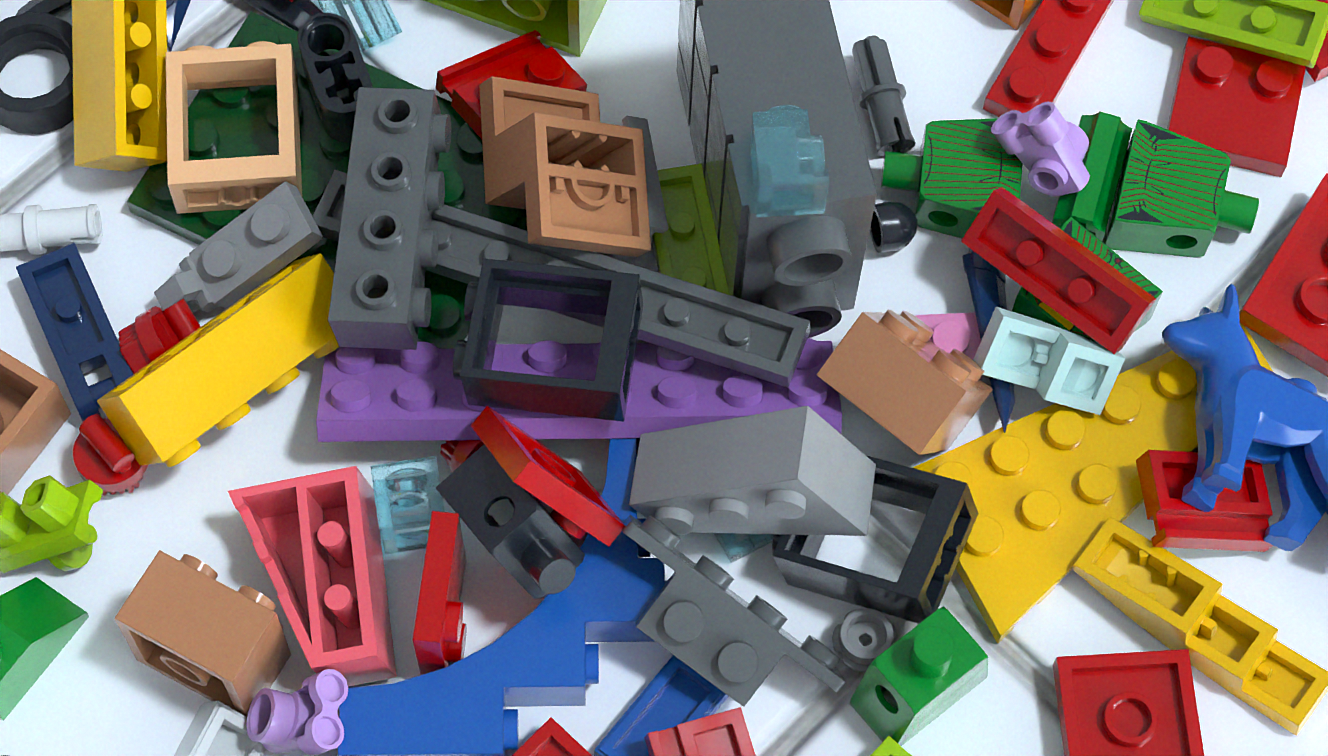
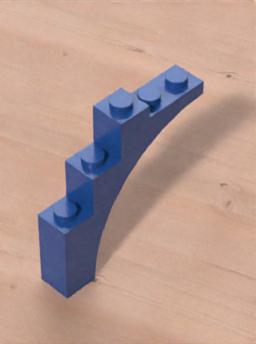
M610 438L606 482L601 497L623 523L629 515H632L641 523L646 520V518H637V511L629 505L637 459L636 438ZM623 531L609 547L588 533L580 547L585 557L583 562L576 568L572 583L562 592L547 594L533 612L492 644L437 671L393 684L348 688V695L339 706V719L344 727V738L338 746V756H506V750H518V709H506V707L586 706V684H599V644H585V642H656L636 627V621L667 582L665 580V564L658 558H646L650 557L651 553L624 534Z

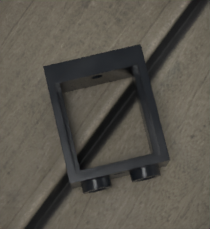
M483 258L479 282H469L466 290L464 315L466 321H471L467 341H457L453 357V377L462 381L468 405L624 422L643 311L640 274ZM503 306L606 316L595 381L491 370Z
M867 456L876 464L872 493L873 500L926 514L897 583L815 559L826 535L774 534L772 557L788 585L920 624L939 608L979 513L966 482Z

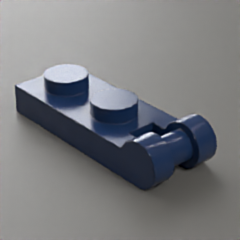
M72 243L18 265L16 270L83 422L91 415L100 414L99 409L101 407L97 400L131 377L133 373L120 352L119 341L76 244ZM107 364L112 376L88 386L83 374Z

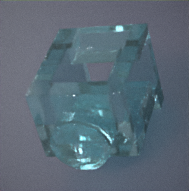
M780 105L767 111L753 112L749 147L756 217L824 214L829 187L828 169H825L822 135H810L808 109H801L794 105Z
M436 456L370 466L378 524L385 555L426 548L432 511L445 512L443 497L436 490V487L440 484Z

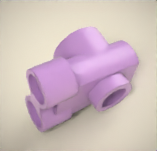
M1041 103L1026 113L1012 110L1001 115L993 123L991 132L1005 152L1010 155L1015 154L1029 170V183L1037 191L1048 194L1052 198L1079 192L1088 183L1090 174L1082 162L1089 146L1088 137L1080 127L1066 121L1054 103Z
M326 669L305 678L302 682L303 687L292 694L269 688L261 689L253 698L247 715L246 727L249 738L254 742L262 743L268 751L276 754L302 750L308 755H318L337 748L344 738V727L337 714L338 707L345 701L348 695V685L344 676L337 670Z

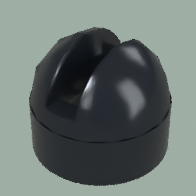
M889 201L875 204L870 234L876 251L884 253L896 251L907 246L917 232V218L913 210L902 202Z

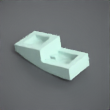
M995 307L973 360L985 371L983 373L985 376L1036 389L1044 400L1100 415L1125 361V357L1119 352L1113 354L1101 344L1070 331L1016 312Z

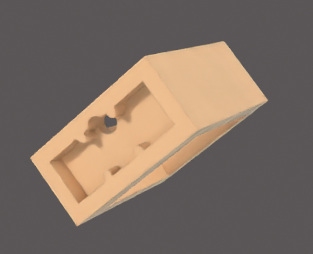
M260 41L251 43L247 47L215 49L210 46L198 45L189 47L184 51L166 52L168 187L177 214L248 209L285 181L297 186L302 196L298 74L291 44L277 45L272 42ZM277 84L279 155L189 161L187 90Z

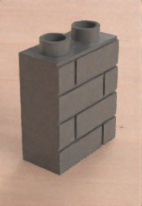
M680 0L676 72L687 123L690 126V137L696 164L701 163L729 294L730 296L809 320L810 333L808 338L825 333L840 322L842 318L841 311L854 309L877 196L830 1Z

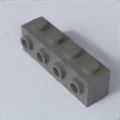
M359 87L328 317V322L340 347L417 350L419 327L429 326L432 302L430 289L424 288L426 268L436 267L438 258V234L436 229H431L433 210H442L445 197V178L443 171H438L439 154L448 153L451 145V118L449 114H441L435 90Z

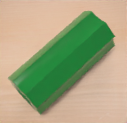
M1099 111L1093 115H1082L1078 127L1086 133L1089 140V146L1082 161L1090 174L1089 181L1079 192L1058 196L1052 223L1061 229L1064 223L1072 217L1102 241L1105 236L1133 128L1124 124L1121 117Z

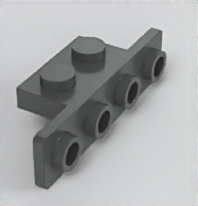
M632 515L628 516L624 522L623 533L674 570V573L636 621V627L743 707L752 698L784 654L838 693L846 681L841 672L835 668L841 658L830 648L811 635H808L805 641L801 643L782 628L788 620L785 615L758 595H755L750 603L745 601L728 588L735 579L727 571L704 555L701 556L697 563L693 562L675 548L681 538L653 516L649 515L643 523Z

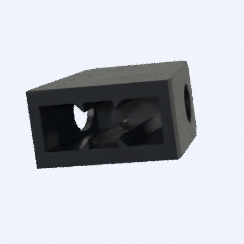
M485 444L436 487V490L451 508L459 514L461 520L488 552L534 599L543 598L547 594L562 592L572 583L576 568L584 560V552L568 533L553 520L550 512L535 496L512 481ZM507 499L514 507V513L507 523L500 526L494 517L488 514V511L497 501Z

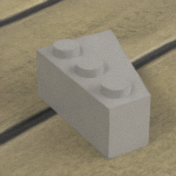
M802 406L641 434L629 505L646 518L649 515L653 516L677 535L689 533L867 536L876 464L809 406Z

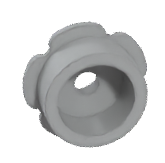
M870 608L855 609L848 612L844 617L843 623L835 627L832 635L833 648L837 653L842 654V661L847 667L855 671L866 672L870 663L893 645V640L897 637V631L891 620L883 613ZM861 636H868L871 639V644L868 646L861 645L859 642Z

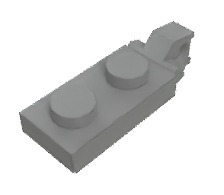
M286 181L189 252L190 256L185 257L179 263L182 272L174 274L154 292L162 310L183 298L192 313L200 308L206 312L219 306L228 308L322 240L323 236L297 186Z

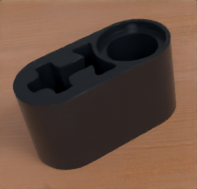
M319 13L308 18L301 25L297 35L304 74L326 133L336 141L351 143L359 87L373 88L372 82L349 22L342 16L334 13ZM328 49L339 50V52L331 56L318 55L320 52ZM346 88L350 104H343L342 100L337 97V91Z

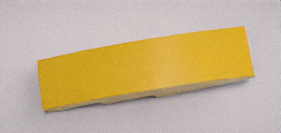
M1111 516L1075 562L1073 570L1126 616L1170 650L1189 649L1190 662L1193 667L1292 734L1298 735L1328 692V671L1277 641L1279 629L1222 596L1223 584L1166 549L1153 547L1151 540Z

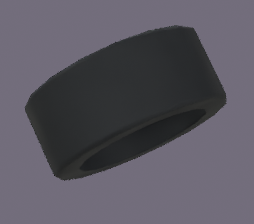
M26 12L0 21V73L6 64L16 56L35 49L54 50L63 54L67 58L70 67L69 73L62 83L44 95L33 98L12 97L4 93L0 88V125L17 133L44 134L62 129L74 120L72 25L51 14Z

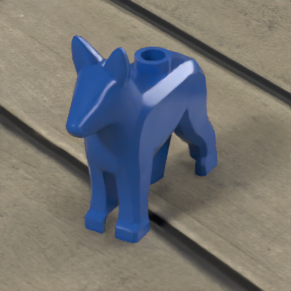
M1230 284L1223 294L1217 312L1203 307L1199 312V316L1191 320L1171 323L1162 331L1164 343L1193 367L1197 378L1194 408L1196 413L1198 462L1194 479L1183 487L1182 501L1203 512H1210L1214 509L1217 495L1223 491V488L1236 492L1241 489L1246 460L1261 464H1275L1283 511L1279 521L1266 529L1264 541L1279 549L1291 552L1304 543L1325 512L1328 515V399L1318 395L1316 386L1310 381L1301 378L1286 379L1260 365L1254 349L1240 325L1238 295L1235 286Z

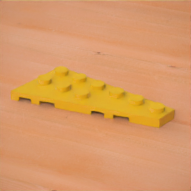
M1240 323L1260 365L1273 372L1247 328ZM1172 350L1118 374L1100 415L1054 403L1008 424L1005 433L1003 427L913 467L918 470L966 482L969 486L979 514L959 558L956 570L997 644L1014 629L1015 625L1036 604L1041 603L1073 569L1075 562L1110 516L1122 523L1144 502L1136 459L1148 449L1193 452L1198 447L1194 408L1197 391L1196 372L1187 361L1179 357Z

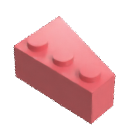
M357 466L229 490L230 498L246 525L253 540L252 544L271 578L278 593L277 597L311 669L315 673L326 669L337 670L344 676L348 686L396 678L376 492Z

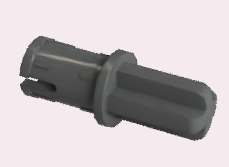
M877 35L868 36L855 42L852 48L863 92L858 99L859 105L868 111L876 141L877 154L884 157L885 151H889V146L892 147V152L906 153L916 144L903 104V99L907 94L906 88L903 84L897 83L887 42L884 39H880Z

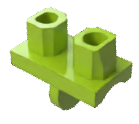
M51 475L32 482L25 490L21 504L6 493L1 492L0 571L6 573L44 559H48L56 568L63 571L75 570L87 564L92 555L93 543L96 542L98 537L96 529L88 524L89 512L93 504L101 500L103 489L90 479L70 487H65Z

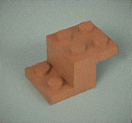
M493 76L479 84L486 204L526 209L528 244L639 257L651 251L643 129L601 123L599 94Z

